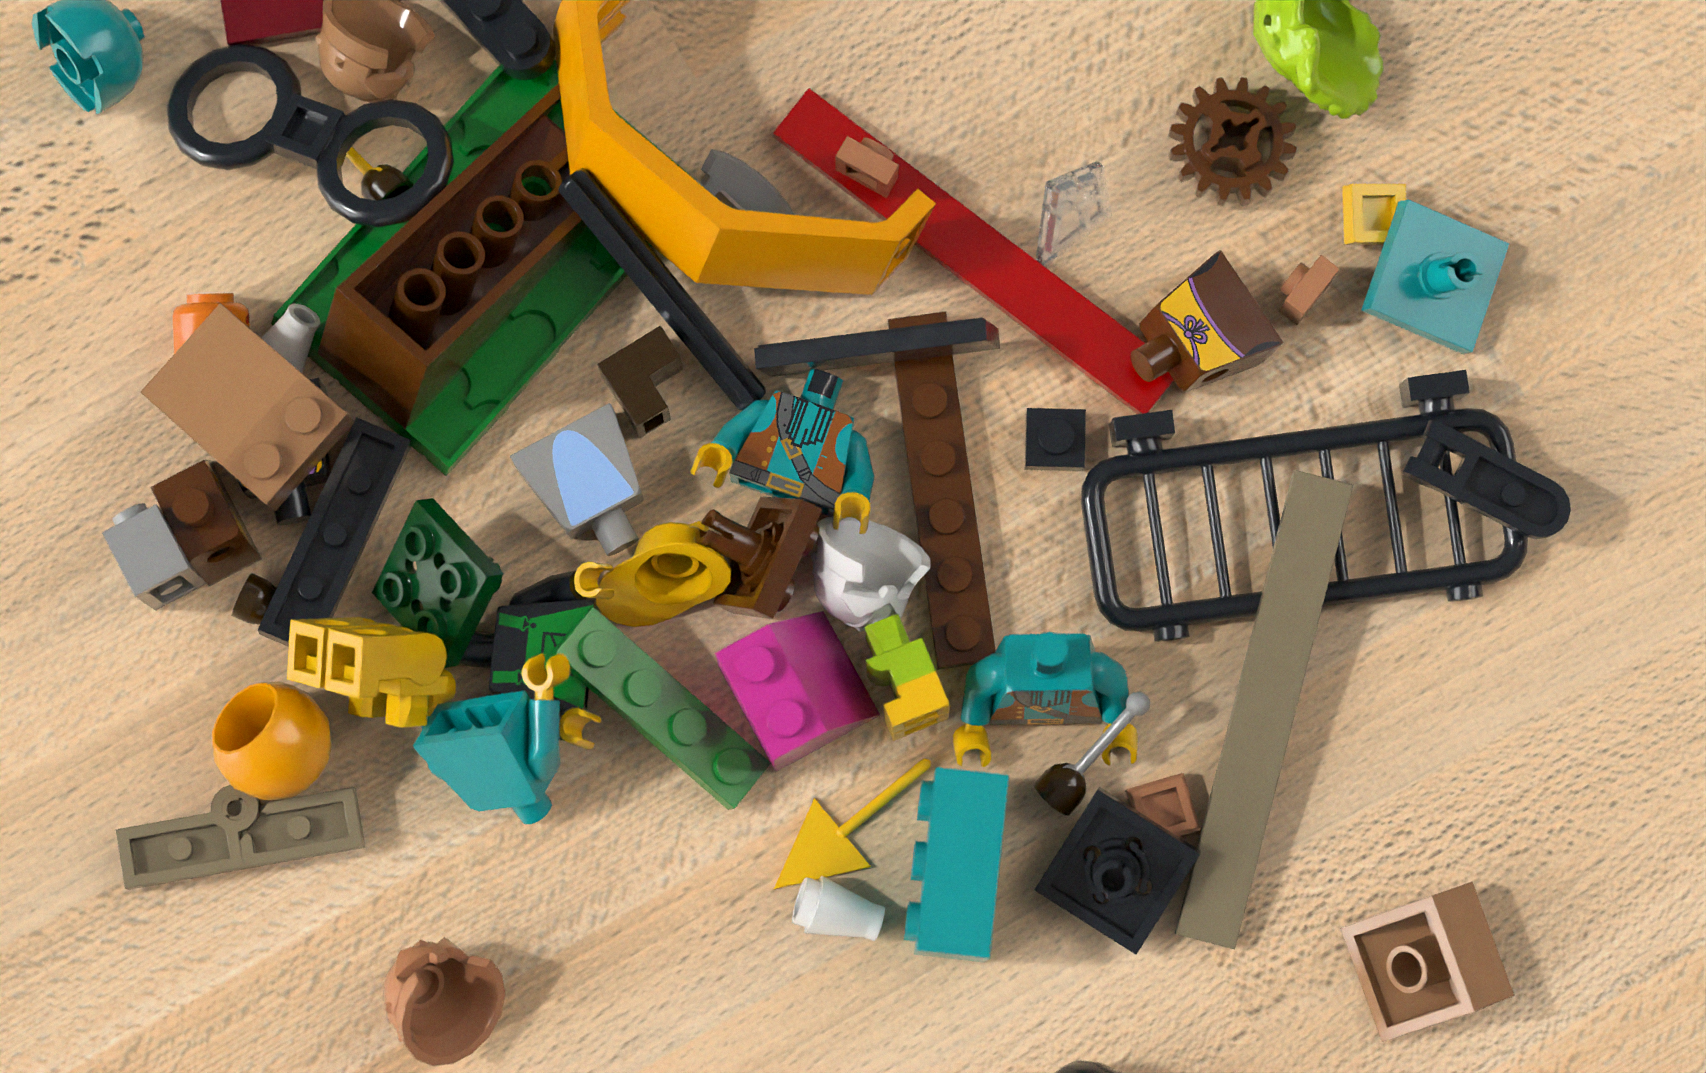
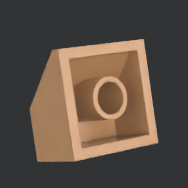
M1473 882L1340 928L1382 1042L1478 1011L1515 996Z

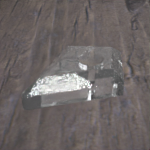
M1098 161L1045 183L1036 260L1046 268L1112 217L1104 167Z

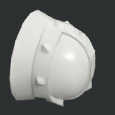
M833 516L819 521L817 551L810 555L813 561L814 590L823 608L846 625L855 627L859 632L864 631L865 626L894 614H899L901 619L914 586L930 569V557L924 549L907 536L872 521H869L868 530L865 534H859L860 522L852 517L840 520L839 530H835L832 527Z

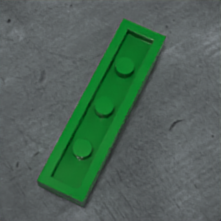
M594 607L588 608L550 653L551 656L559 653L564 654L569 661L570 672L728 810L737 807L771 764L770 761Z

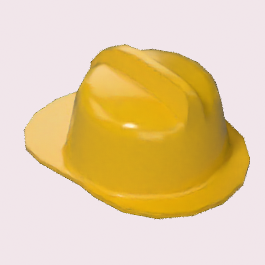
M702 521L692 524L668 522L658 524L647 530L638 542L634 556L616 565L613 570L607 572L601 578L598 584L599 589L615 590L614 597L609 600L596 598V605L603 616L621 625L631 627L652 626L669 620L691 607L723 593L731 582V568L723 556L713 549L696 544L698 529L707 532L710 530L709 527L701 524Z

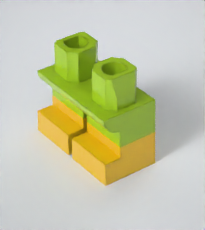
M899 614L865 626L867 634L865 639L872 654V658L866 660L867 677L875 685L883 687L890 685L896 699L884 704V720L893 741L948 720L949 702L923 639L919 638L912 642L909 641Z

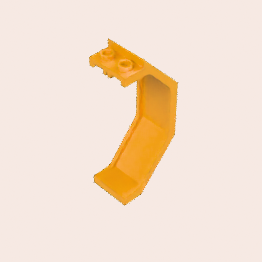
M561 0L552 28L570 175L581 168L586 169L642 238L694 282L872 295L908 258L936 205L919 189L891 217L880 222L738 210L723 204L620 118L611 106L601 44L625 22L626 15L620 10L631 0Z

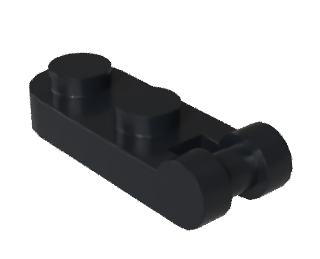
M439 0L500 68L512 78L519 80L535 79L544 74L553 64L556 55L555 43L545 25L522 0Z
M1435 420L1428 421L1421 435L1425 442L1417 458L1410 456L1402 472L1409 479L1434 489L1520 535L1532 539L1547 538L1561 531L1568 522L1571 512L1568 495L1564 488L1555 481ZM1446 451L1462 457L1454 476L1438 468Z

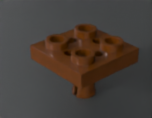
M760 497L747 527L721 515L719 511L710 510L703 518L701 524L721 533L722 536L712 530L705 532L698 529L696 544L711 548L732 560L730 564L731 582L723 593L715 597L713 604L733 614L774 619L776 613L782 611L787 606L793 595L795 580L792 577L801 557L807 556L817 541L819 525L816 523L822 509L803 499Z

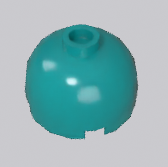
M59 0L33 14L32 28L39 49L42 50L50 45L57 60L49 69L68 96L81 109L86 112L96 109V114H100L120 102L134 89L142 72L144 56L139 41L144 39V31L136 16L129 9L125 8L120 11L108 0Z

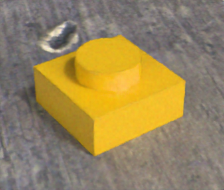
M1348 184L1342 186L1344 245H1384L1398 202L1406 200V184Z

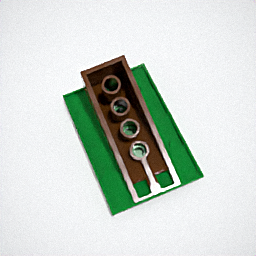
M555 59L551 67L544 74L530 80L514 79L498 66L444 126L451 136L454 165L447 186L412 219L405 223L380 228L355 224L273 315L271 322L273 326L285 314L291 304H301L313 310L320 318V325L314 334L308 357L333 379L338 380L341 386L377 417H380L394 432L410 439L411 446L421 455H424L445 476L454 469L508 410L510 404L557 355L566 341L627 276L626 272L559 192L561 183L570 176L557 61ZM615 111V113H616L620 118H622L626 123H628L632 128H634L639 134H641L645 139H647L642 133H640L635 127H633L628 121H626L621 115H619V114ZM427 146L402 172L413 185L424 173L428 160Z

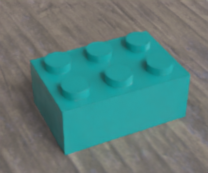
M936 767L933 781L922 780L917 821L928 822L926 842L915 841L910 878L913 881H922L920 902L909 901L904 933V940L915 941L914 955L986 962L990 959L1009 775Z

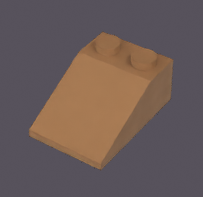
M221 303L140 391L150 402L274 511L279 508L355 423L341 407Z

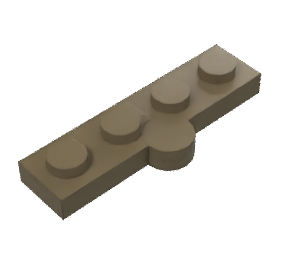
M232 785L221 788L214 795L210 813L116 829L124 887L128 890L365 848L357 792L354 787L261 804L258 798L251 797L234 789Z

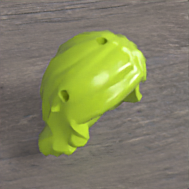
M1256 0L1254 2L1253 35L1265 58L1280 75L1291 81L1309 99L1310 103L1317 104L1319 109L1329 110V114L1332 116L1338 115L1341 119H1349L1352 115H1361L1366 112L1369 106L1378 98L1376 92L1379 89V77L1383 72V59L1378 50L1381 34L1378 28L1371 23L1372 20L1368 13L1356 9L1350 4L1349 0Z

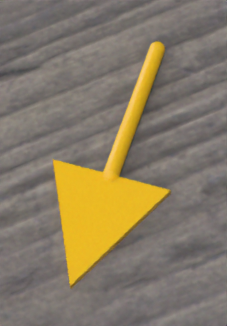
M928 758L920 760L840 827L836 825L814 798L774 889L800 884L805 877L817 880L820 876L830 877L871 867L847 836L931 767V761Z

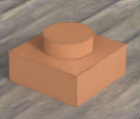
M847 136L835 157V170L887 198L898 179L899 164L891 161L894 154L889 149L869 138H863L861 143Z
M1322 255L1319 256L1311 268L1301 262L1280 288V291L1288 297L1279 312L1298 326L1331 284L1339 268Z

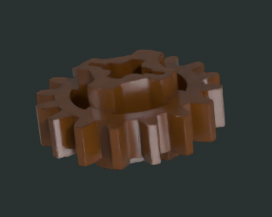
M1221 77L1216 79L1214 92L1211 95L1200 86L1194 89L1192 97L1196 105L1195 107L1182 102L1179 105L1176 114L1186 124H1171L1168 137L1180 141L1181 144L1171 148L1169 159L1170 161L1185 162L1184 167L1179 172L1178 179L1180 182H1184L1194 177L1199 181L1195 196L1201 198L1211 189L1217 191L1216 200L1218 206H1224L1229 194H1236L1240 204L1245 206L1248 205L1251 199V190L1254 188L1264 197L1270 195L1273 187L1268 178L1269 176L1281 181L1285 179L1289 169L1279 160L1293 159L1296 153V146L1284 142V139L1294 134L1296 125L1292 122H1280L1279 119L1285 112L1287 105L1282 101L1270 106L1266 102L1270 88L1266 85L1260 88L1256 94L1248 92L1247 78L1241 77L1236 89L1228 90L1226 82ZM1227 106L1244 108L1249 110L1250 113L1230 111ZM1201 120L1203 123L1202 128L1208 135V139L1201 146V149L1196 151L1194 147V130ZM1225 133L1231 139L1238 135L1242 137L1247 134L1240 151L1234 145L1217 150ZM1269 133L1271 149L1269 158L1264 164L1261 160L1263 156L1257 149V144L1264 134ZM1218 169L1234 172L1238 178L1224 177L1214 173V171Z

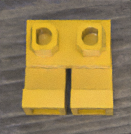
M363 617L290 620L287 680L348 695V714L369 718L386 717L385 724L396 727L426 726L429 695L447 694L448 676L442 675L447 659L446 648L443 641L437 635L414 632L409 628L387 623H376L372 619Z

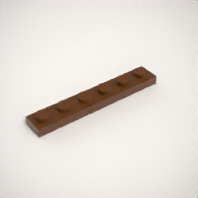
M944 311L888 319V329L948 322L947 314ZM953 355L893 362L919 545L930 557V569L925 573L924 580L937 670L973 665L990 654L995 653L996 649Z

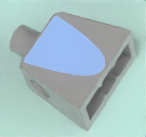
M610 403L510 455L519 474L570 539H574L593 529L607 556L615 555L639 540L624 512L639 505L644 501L615 411Z

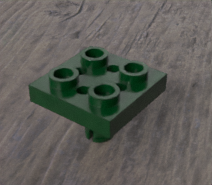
M434 498L416 500L373 588L372 594L402 627L409 628L414 632L437 635L443 641L446 648L447 659L445 668L459 665L494 593L501 586L504 573L501 571L499 564L493 563L494 559L488 557ZM413 562H416V570L414 569ZM420 601L423 607L422 611L420 610Z

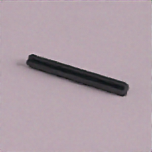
M581 168L568 176L559 186L560 194L738 410L742 411L755 400H761L766 393L765 386L586 169Z

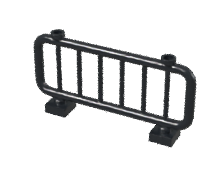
M1466 370L1408 377L1401 382L1399 389L1402 408L1419 405V415L1185 447L1162 448L1161 440L1171 439L1175 434L1172 410L1114 417L1109 423L1112 447L1126 445L1128 454L1100 461L1088 472L1081 488V508L1093 592L1098 609L1110 624L1125 631L1142 632L1153 630L1154 642L1190 637L1188 625L1256 616L1262 591L1237 595L1231 594L1213 466L1260 460L1272 547H1274L1280 524V513L1272 458L1318 452L1322 477L1334 480L1330 450L1377 444L1396 573L1349 579L1341 532L1334 559L1337 581L1328 583L1322 607L1446 590L1448 602L1483 597L1482 585L1507 579L1521 567L1527 554L1528 537L1522 536L1502 525L1504 548L1501 554L1491 560L1466 563L1457 501L1444 495L1454 565L1407 571L1389 442L1422 438L1421 435L1428 421L1435 420L1460 433L1473 431L1483 434L1488 439L1491 449L1516 461L1514 443L1509 429L1498 416L1484 409L1463 408L1455 410L1454 401L1461 400L1470 393ZM1446 451L1440 463V469L1453 475L1450 452ZM1201 468L1220 597L1173 603L1154 474ZM1143 476L1161 605L1130 608L1123 604L1117 592L1104 493L1107 486L1113 481Z

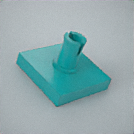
M1409 199L1399 201L1361 311L1461 354L1472 353L1509 243Z

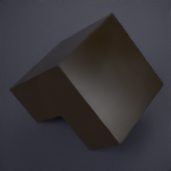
M660 325L597 364L602 379L639 438L671 420L668 406L656 389V386L683 370L679 353Z

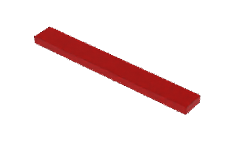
M807 89L775 129L773 138L882 221L891 217L919 189L936 205L914 244L1133 412L1143 414L1151 411L1174 379L1169 372L1164 373L1151 382L1143 380L1138 375L1131 362V352L1145 344V342L892 150L890 151L894 154V157L891 161L899 164L898 179L887 198L835 170L836 154L847 136L861 143L863 138H869L883 146L885 145L813 90Z

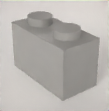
M141 503L125 509L112 519L115 526L102 532L134 596L155 611L207 584L187 560L165 515L157 504L147 508L145 503Z

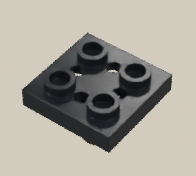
M1099 787L1034 891L1137 955L1201 851ZM1130 837H1137L1142 842V849L1138 847L1136 841H1131L1129 847L1135 852L1132 853L1126 848L1125 842ZM1088 846H1096L1101 852L1095 862H1093L1094 850L1088 852L1087 859L1084 856V850ZM1140 878H1143L1139 888L1141 893L1146 892L1148 880L1151 882L1152 890L1149 893L1141 894L1136 890ZM1105 894H1107L1106 898L1109 899V901L1105 903H1100L1105 900Z

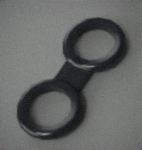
M238 44L214 49L191 63L175 82L167 104L169 133L180 151L204 167L233 170L253 166L275 153L315 168L317 170L318 189L329 207L353 224L380 228L409 221L447 186L454 165L451 136L439 117L414 102L387 99L364 104L345 115L342 110L302 96L300 80L288 61L265 47ZM241 70L260 73L274 82L277 103L273 115L256 134L243 141L224 144L209 141L196 133L193 125V110L198 96L210 82L224 74ZM398 126L410 128L425 139L428 149V160L424 173L412 188L397 197L379 201L360 198L345 188L342 178V165L346 153L358 138L377 128Z

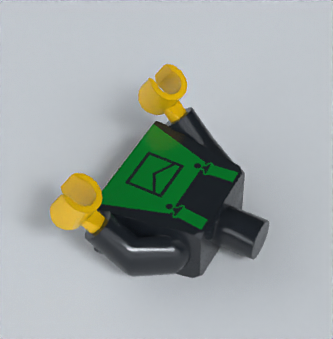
M585 562L576 571L551 575L515 593L509 605L498 607L495 633L475 631L459 665L491 668L489 690L493 695L525 690L531 700H535V691L529 688L523 680V666L530 658L543 653L545 656V670L547 672V662L552 657L550 653L582 614L591 607L598 611L595 600H586V598L609 600L614 597L615 590L598 588L599 575L605 570H613V566L605 563ZM570 672L567 680L553 687V700H560L559 740L591 750L594 748L595 743L582 738V729L586 723L590 721L601 723L602 719L598 715L587 711L589 688Z

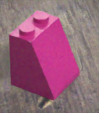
M824 611L770 623L715 653L720 671L775 772L880 716Z

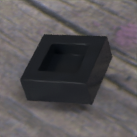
M1027 408L1025 470L1084 471L1086 409Z

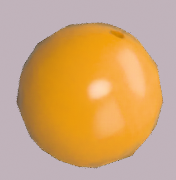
M279 681L249 685L238 692L224 706L216 719L212 731L214 761L234 789L261 800L286 799L306 790L322 773L328 763L332 750L329 719L312 696L292 684Z

